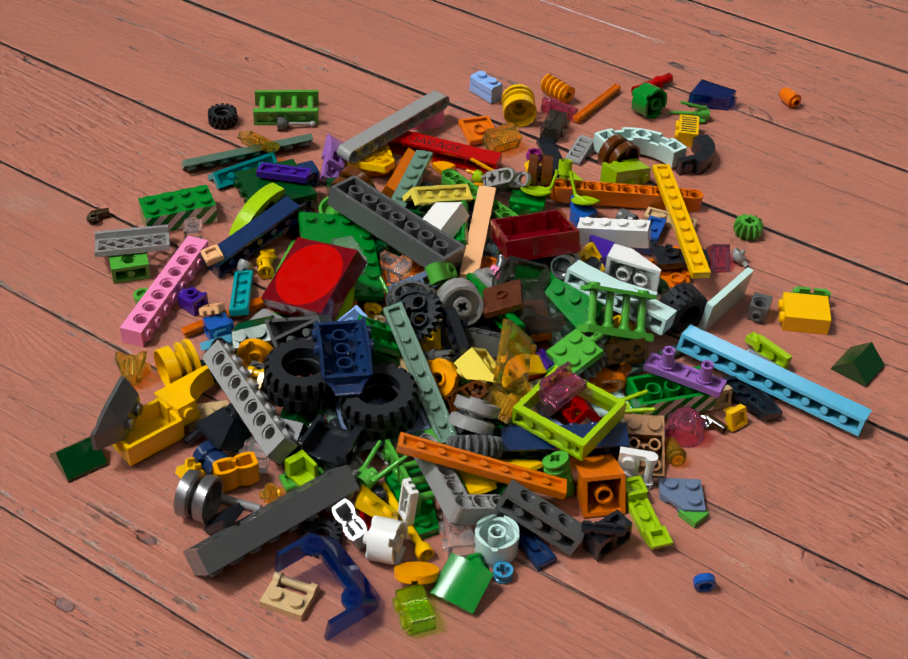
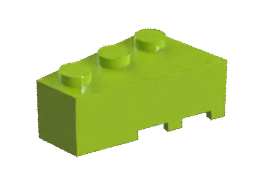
M637 158L623 160L622 162L613 161L610 164L603 162L600 182L643 185L649 182L651 168Z

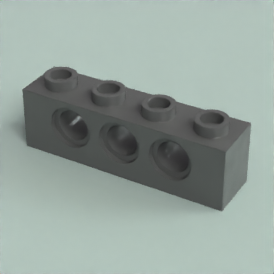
M513 479L501 494L495 507L570 556L583 539L584 533L581 532V522Z

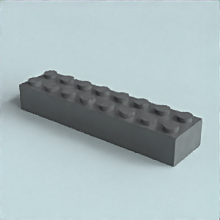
M355 175L331 186L327 205L403 253L420 266L425 268L427 265L439 261L444 263L450 262L455 268L461 265L466 250L465 245Z
M348 465L331 468L236 521L234 524L184 550L183 553L195 576H216L224 571L222 567L228 564L232 566L243 560V555L247 553L250 555L262 549V544L267 542L270 544L279 540L281 533L286 531L289 533L300 527L299 523L305 520L309 522L317 518L318 512L323 510L326 512L336 505L335 502L344 498L350 499L354 496L353 492L360 488Z

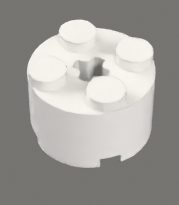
M374 515L370 530L366 531L363 537V544L367 545L365 558L389 565L400 564L406 551V547L403 546V540H408L407 523L401 520Z

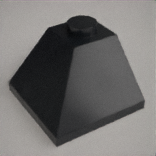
M222 407L197 422L196 427L218 450L239 453L250 451L249 429L235 407Z

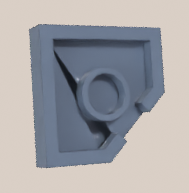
M658 478L657 484L660 500L665 503L669 502L677 507V512L679 510L683 512H706L701 479Z

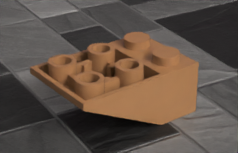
M625 414L620 423H627L629 448L655 452L658 455V461L654 465L653 476L664 477V416ZM640 461L638 475H644L645 461Z

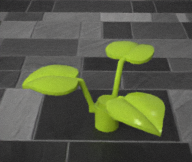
M559 159L558 170H555V175L549 187L530 186L526 188L520 186V189L527 194L546 196L551 194L556 179H570L575 197L571 198V202L578 205L601 203L600 199L590 196H579L576 193L574 180L583 179L572 171L573 161L570 159Z

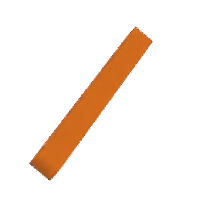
M556 179L550 198L553 201L570 203L571 195H573L571 180ZM574 180L576 193L579 196H590L601 200V203H595L594 205L646 209L649 206L666 210L658 186ZM679 188L687 211L698 212L701 207L703 192L697 189Z

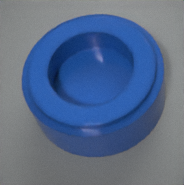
M711 573L698 574L693 578L694 589L699 592L711 591L717 585L715 576Z

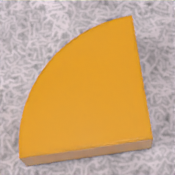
M438 161L432 163V168L442 175V171L445 169L455 170V165L450 162Z

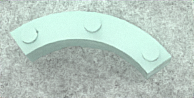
M622 127V130L614 131L611 128L594 133L593 149L597 153H599L601 146L609 137L620 134L638 146L640 154L653 157L665 164H670L671 168L677 166L678 158L686 157L687 147L674 138L668 139L663 137V133L653 130Z

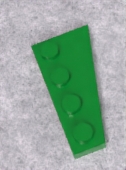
M420 468L407 471L410 478L423 475ZM393 471L384 476V481L399 502L401 486ZM428 483L415 486L419 494L430 491ZM432 499L421 502V512L418 515L415 514L413 526L421 539L439 534V525Z

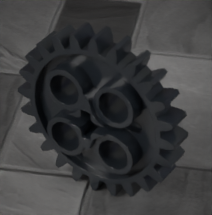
M416 285L414 290L408 287L406 293L401 290V296L395 294L396 300L389 301L391 305L402 302L418 342L421 340L423 343H426L425 338L429 337L431 339V332L437 333L438 331L435 327L442 325L438 320L444 318L441 314L444 311V308L441 306L443 303L430 288L427 290L422 286L420 289Z

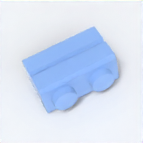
M478 71L470 76L471 84L469 90L491 104L502 99L501 91L503 90V84L497 81L496 78L490 77L484 71Z

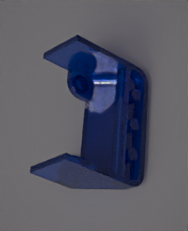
M308 534L277 552L274 568L276 573L306 556H319L344 589L341 594V604L346 610L328 620L324 635L326 641L377 610L380 603L378 592L336 538Z

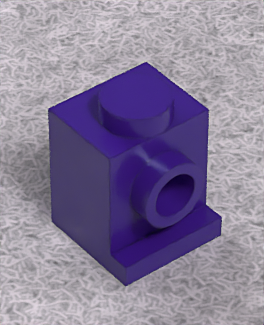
M192 286L188 289L184 288L178 295L179 307L195 317L199 314V309L208 304L207 293H202Z

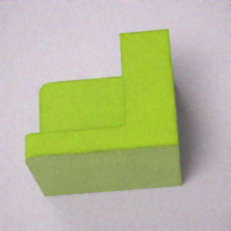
M300 450L285 459V473L299 487L318 476V465L303 450Z

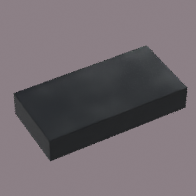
M237 503L215 514L203 530L208 535H211L234 524L243 512L244 507Z

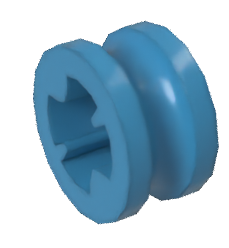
M505 561L497 562L493 567L494 581L498 584H508L511 582L513 577L512 565Z

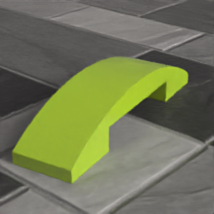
M272 182L257 191L238 213L230 229L229 236L258 217L270 202L276 204L286 190Z
M641 475L626 478L625 502L642 539L652 550L672 546L673 541L666 526H661L647 498L648 490Z

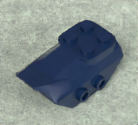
M365 317L359 320L319 323L318 320L314 321L311 337L312 342H316L313 344L314 356L319 358L322 379L331 387L337 397L359 396L367 380L373 375L371 352H374L373 339H369L371 338L370 325H366Z

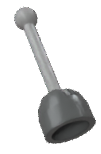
M277 117V130H285L288 125L315 127L316 122H288L286 118Z

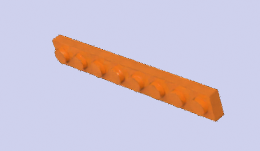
M400 432L396 452L406 456H412L509 484L513 479L532 492H538L553 498L564 500L567 494V479Z

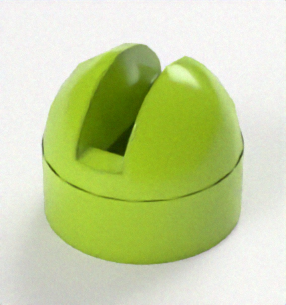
M477 169L473 173L471 181L483 183L481 176L485 174Z

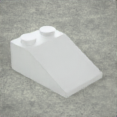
M614 243L607 255L605 274L619 281L658 292L661 269L632 248Z

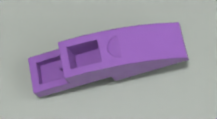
M330 134L326 137L321 158L324 161L319 179L326 182V178L339 177L345 162L344 159L337 156V149L343 142Z

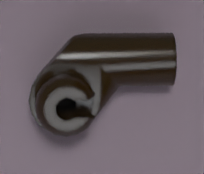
M109 208L90 211L86 217L87 222L95 224L101 218L110 216Z
M700 415L697 418L698 426L703 429L714 428L723 434L728 428V425L713 415Z

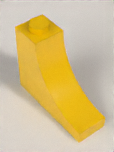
M204 365L154 392L155 399L161 397L170 406V409L183 420V426L201 417L196 402L204 391L215 384L212 373L208 366Z

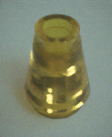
M670 437L666 439L667 462L675 467L683 465L687 457L685 450L675 438Z

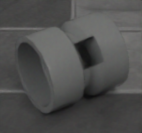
M577 253L557 256L551 262L552 274L558 279H565L567 269L578 260L581 261V258Z

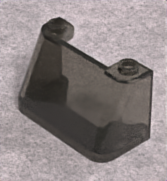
M509 256L494 274L492 286L518 279L521 280L524 308L513 311V313L525 324L522 335L560 331L565 325L564 317L558 312L551 315L544 288L551 281L548 265Z

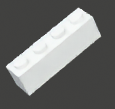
M580 217L577 225L580 245H587L590 235H595L625 247L649 249V242L651 241V221Z

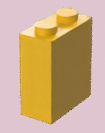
M783 292L782 298L778 299L777 310H780L778 322L781 323L783 331L828 334L831 324L828 296Z

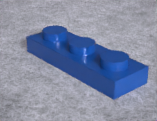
M650 215L648 218L651 221L650 242H656L657 245L667 219ZM635 248L637 252L651 255L648 248Z

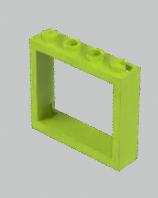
M556 365L513 407L512 422L583 461L624 418L626 402ZM557 384L608 411V413L584 438H581L530 409Z

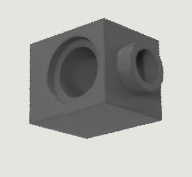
M754 292L747 320L765 324L773 297Z

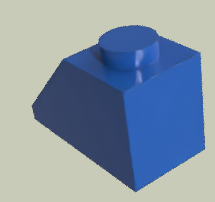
M570 199L569 221L576 228L580 217L597 218L598 210L590 205L575 204Z

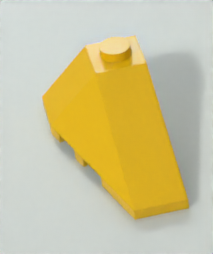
M497 459L532 470L544 467L542 462L537 459ZM456 469L466 486L467 494H483L496 489L497 483H503Z

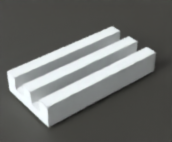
M406 478L402 481L398 513L408 526L414 524L419 496L418 490H415V485L411 484V478Z

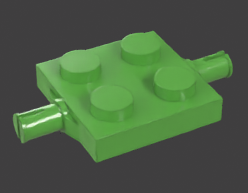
M574 329L546 351V356L554 362V365L546 370V373L548 374L557 365L578 376L604 356L603 350L595 344L603 338L602 333L597 331L591 337H587L577 329Z

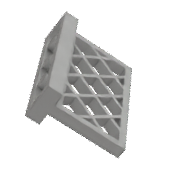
M168 224L95 231V257L170 250Z

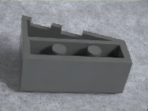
M331 315L264 320L273 345L276 348L278 344L282 342L287 343L291 339L299 340V338H305V340H310L312 338L311 329H314V321L318 320V323L333 322Z

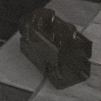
M551 109L541 126L540 138L553 137L555 143L559 142L561 137L564 138L565 131L570 125L568 113Z

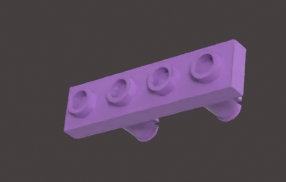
M672 346L664 347L662 356L651 352L649 358L644 363L643 370L716 398L720 397L727 383V380L712 375L714 363L710 360H704L701 363L700 370L674 361L676 350Z

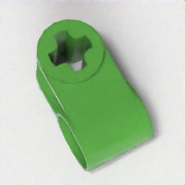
M434 262L424 268L431 286H440L442 282L457 277V271L450 262Z

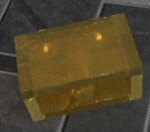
M512 122L486 130L482 142L487 150L502 153L517 148L523 137Z

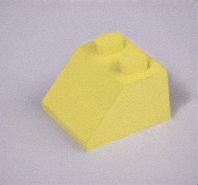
M472 347L454 362L457 366L456 371L462 378L501 382L497 373L499 366L485 348Z

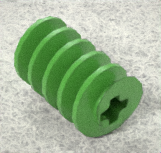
M560 450L544 457L542 460L544 472L567 479V494L565 498L573 495L575 485L568 453Z

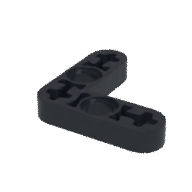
M449 307L444 308V311L441 313L444 316L442 322L451 344V349L455 351V355H448V357H456L455 361H457L470 347L456 309Z

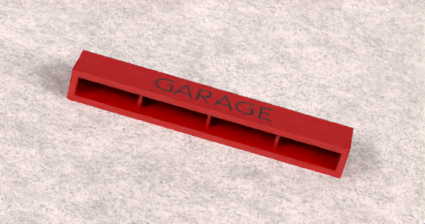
M407 131L387 143L391 153L404 155L408 148L415 152L416 150L433 152L432 163L438 161L450 162L455 165V168L465 171L466 169L473 171L479 169L484 174L489 172L472 162L471 158L480 161L492 169L501 168L502 153L411 131Z

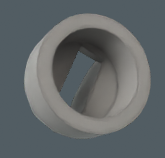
M239 259L237 264L238 271L251 270L253 267L252 263L243 259Z

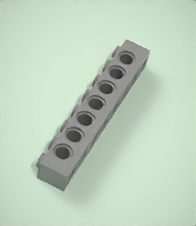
M217 340L202 356V359L265 455L281 464L298 446L293 439L294 434L285 428V421L276 415V408L267 401V395L259 390L258 387L260 385L250 377L251 372L242 365L243 360L234 353L235 349L226 342L224 344Z

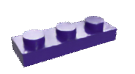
M261 162L256 171V176L264 179L307 184L311 176V168Z

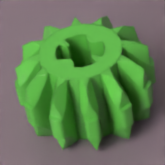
M742 214V216H737L733 225V231L735 236H740V239L754 241L760 238L764 229V223H762L761 218H757V215Z

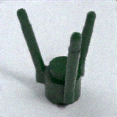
M376 239L375 247L380 275L383 276L379 257L386 256L391 252L401 260L405 258L383 240Z

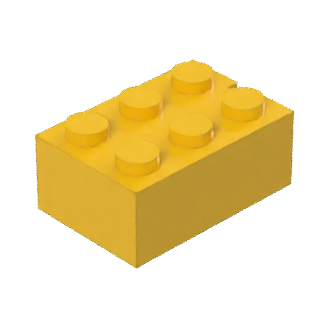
M158 397L143 405L142 414L137 417L134 429L129 432L125 440L112 444V447L131 467L181 440L185 436L183 420L170 409V406L161 397Z

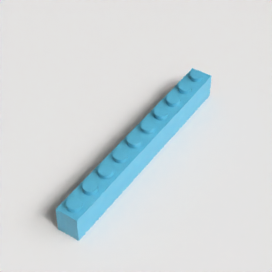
M691 324L681 334L677 350L702 362L710 360L714 363V368L735 376L745 383L856 436L860 435L872 412L871 409Z

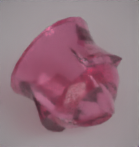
M688 405L677 409L674 413L668 414L669 423L664 428V435L669 442L676 446L689 448L695 447L703 441V429L706 425V419L702 418L698 411Z

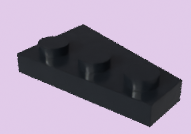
M735 376L722 378L727 380L726 385L733 388L732 398L746 406L747 409L762 420L767 421L781 417L783 411L766 392L739 380Z

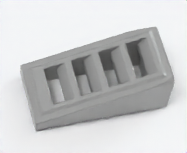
M580 135L565 159H570L573 161V164L580 166L592 152L594 139Z

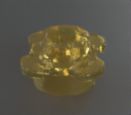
M273 483L265 484V489L259 492V498L269 504L284 494V488L277 487Z

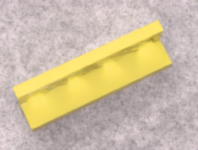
M468 184L412 187L402 196L403 201H413L415 206L434 205L435 202H460L462 200L471 202L473 200Z

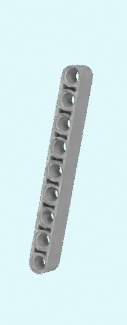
M436 90L428 93L342 143L337 149V156L351 164L357 162L446 109L450 101L449 97Z

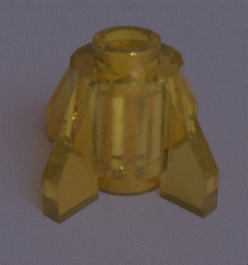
M118 351L115 353V361L121 376L128 377L133 386L142 382L150 372L151 363L145 362L147 358L146 351H142L138 355L131 354L127 356Z

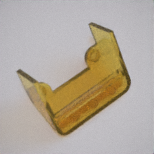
M504 318L490 404L501 408L499 415L512 417L513 407L530 392L531 383H528L527 380L531 355H535L536 344H533V339L515 322Z

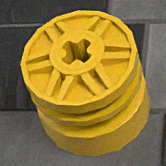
M515 84L504 90L501 102L505 121L514 127H524L531 124L537 114L533 91L523 84Z
M188 338L181 340V343H173V351L167 345L153 352L157 371L165 386L201 368L198 353Z

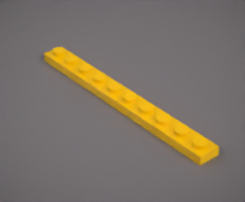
M670 164L653 165L652 171L691 278H710V268Z

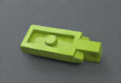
M752 332L746 335L745 342L752 346L756 352L784 369L789 370L793 356L760 334Z

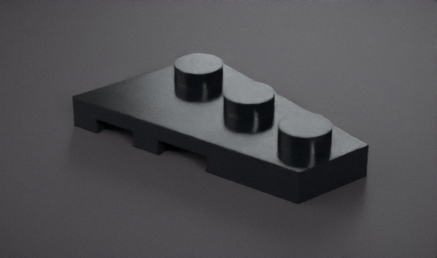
M649 242L651 255L658 268L661 270L688 268L681 249L673 248V245L666 244L664 247L656 245V242ZM702 249L707 260L708 266L710 267L711 259L708 255L707 250Z

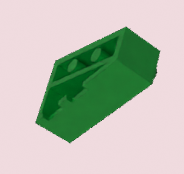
M555 277L545 291L546 301L573 331L577 329V325L585 324V321L588 320L589 296ZM597 301L595 322L599 325L605 316V304Z

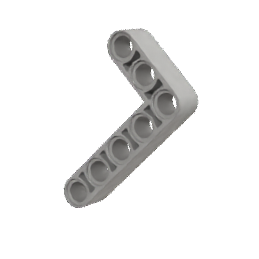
M424 433L420 436L421 438L438 442L431 434ZM415 458L441 509L451 523L472 525L477 524L482 517L490 514H496V517L504 516V513L495 508L501 495L467 494L453 468Z

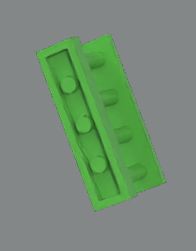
M318 90L254 91L255 106H259V108H253L254 125H277V117L286 118L288 122L315 121L316 125H319L318 108H314V105H319ZM266 105H275V108H266ZM282 105H291V108H282ZM298 105H307V108H298Z
M590 281L588 285L580 286V290L590 291L588 320L585 321V324L577 325L578 331L588 335H594L597 331H600L603 337L627 341L645 338L646 342H653L654 334L646 333L644 329L647 300L657 299V295L649 294L647 290L634 292L600 286V282ZM598 293L606 294L605 317L602 326L597 325V322H595ZM614 295L623 297L621 325L618 328H614L612 324ZM630 298L639 300L637 329L631 331L630 327H628Z
M432 428L424 430V433L431 434L438 440ZM387 439L382 450V456L384 461L391 465L399 459L398 456L404 454L396 452L397 448L394 449L390 440ZM416 460L401 463L392 469L400 486H402L403 479L410 478L407 471L417 469L419 466ZM454 469V471L456 472L458 478L460 479V481H461L463 487H464L465 490H466L465 484L463 483V481H462V479L460 478V476H459L458 472L456 471V469ZM424 475L411 478V484L415 486L428 483ZM432 490L419 494L416 515L421 512V502L436 498Z

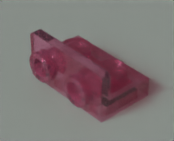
M542 98L541 111L565 122H569L578 112L577 108L557 99Z
M567 361L540 381L539 397L558 410L585 390L587 382L572 372V364Z

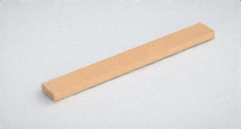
M479 185L468 233V244L466 245L459 278L466 279L468 273H473L474 270L481 267L496 187Z

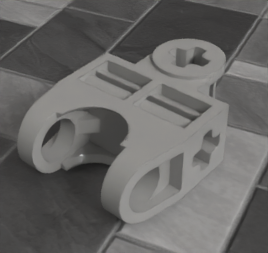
M505 167L486 172V175L481 176V180H483V186L496 187V194L500 192L510 193L513 189L521 190L520 186L529 187L531 175L527 172H516L512 168ZM526 175V182L522 184L521 179Z

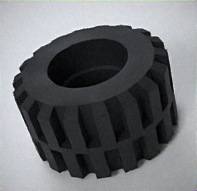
M689 282L676 284L673 288L668 289L659 300L661 303L677 310L673 324L669 328L673 333L676 332L677 334L683 333L690 324L693 326L699 324L708 302L706 297Z

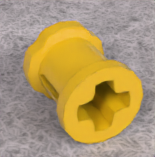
M268 255L259 256L256 262L259 267L258 276L262 279H269L274 275L273 259Z

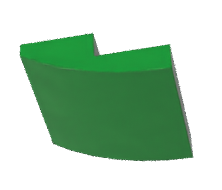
M359 315L358 320L365 317L366 325H370L371 338L369 339H373L374 350L400 358L401 353L394 342L390 326L387 323Z
M451 553L430 594L472 615L494 573L468 559Z

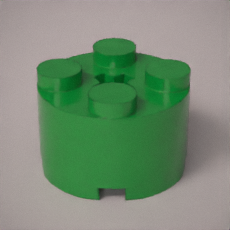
M643 83L632 91L631 109L647 118H657L662 113L660 112L662 107L665 108L667 104V93L651 83Z

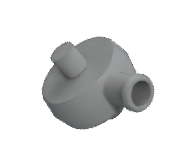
M735 248L731 251L733 256L731 260L733 262L737 261L744 268L749 266V263L746 261L745 249Z

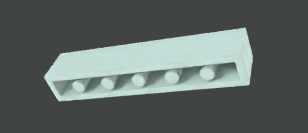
M580 260L567 269L564 280L565 283L588 296L590 291L580 290V286L588 285L590 281L600 282V286L634 292L638 291ZM598 293L597 299L606 305V294ZM614 295L613 310L621 314L623 297ZM630 298L629 319L637 322L639 300ZM656 299L647 300L645 327L662 336L672 326L677 310Z

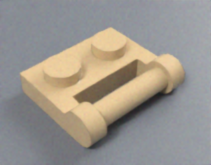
M277 570L259 601L260 607L302 622L316 598L320 586L313 582L309 584L284 575V572ZM284 584L286 586L304 591L307 594L306 596H303L295 592L280 588V585Z

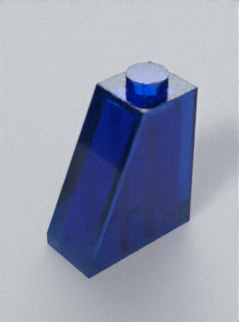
M701 79L690 92L688 102L706 106V108L728 111L737 101V97H735L736 90Z

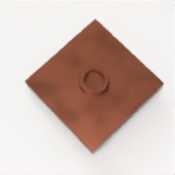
M520 279L483 289L485 318L524 308L522 282Z

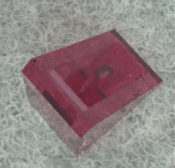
M712 244L707 246L706 250L711 259V271L730 272V244Z

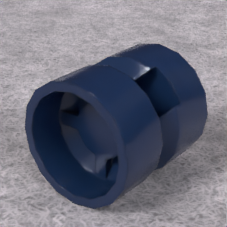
M205 441L195 449L192 457L195 458L194 462L196 464H202L201 469L207 475H213L212 463L229 456L224 451L218 450L210 441Z

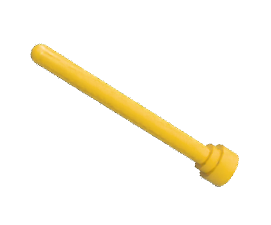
M382 483L381 485L385 490L388 503L398 512L399 502L388 485ZM398 514V519L403 521L400 514ZM409 525L408 535L415 545V555L420 562L430 560L434 556L433 548L429 543L422 541L413 525Z

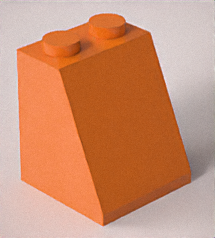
M612 454L586 456L583 461L575 457L571 458V472L575 493L583 518L606 516L617 509L622 514H625L626 474Z

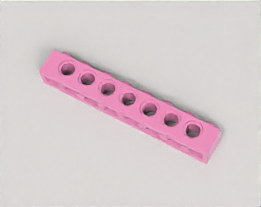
M187 236L120 326L122 342L144 347L147 341L152 338L154 331L160 327L164 317L169 314L172 306L177 303L179 292L184 288L186 289L189 282L194 279L197 271L202 268L204 259L200 251L209 247L208 240Z

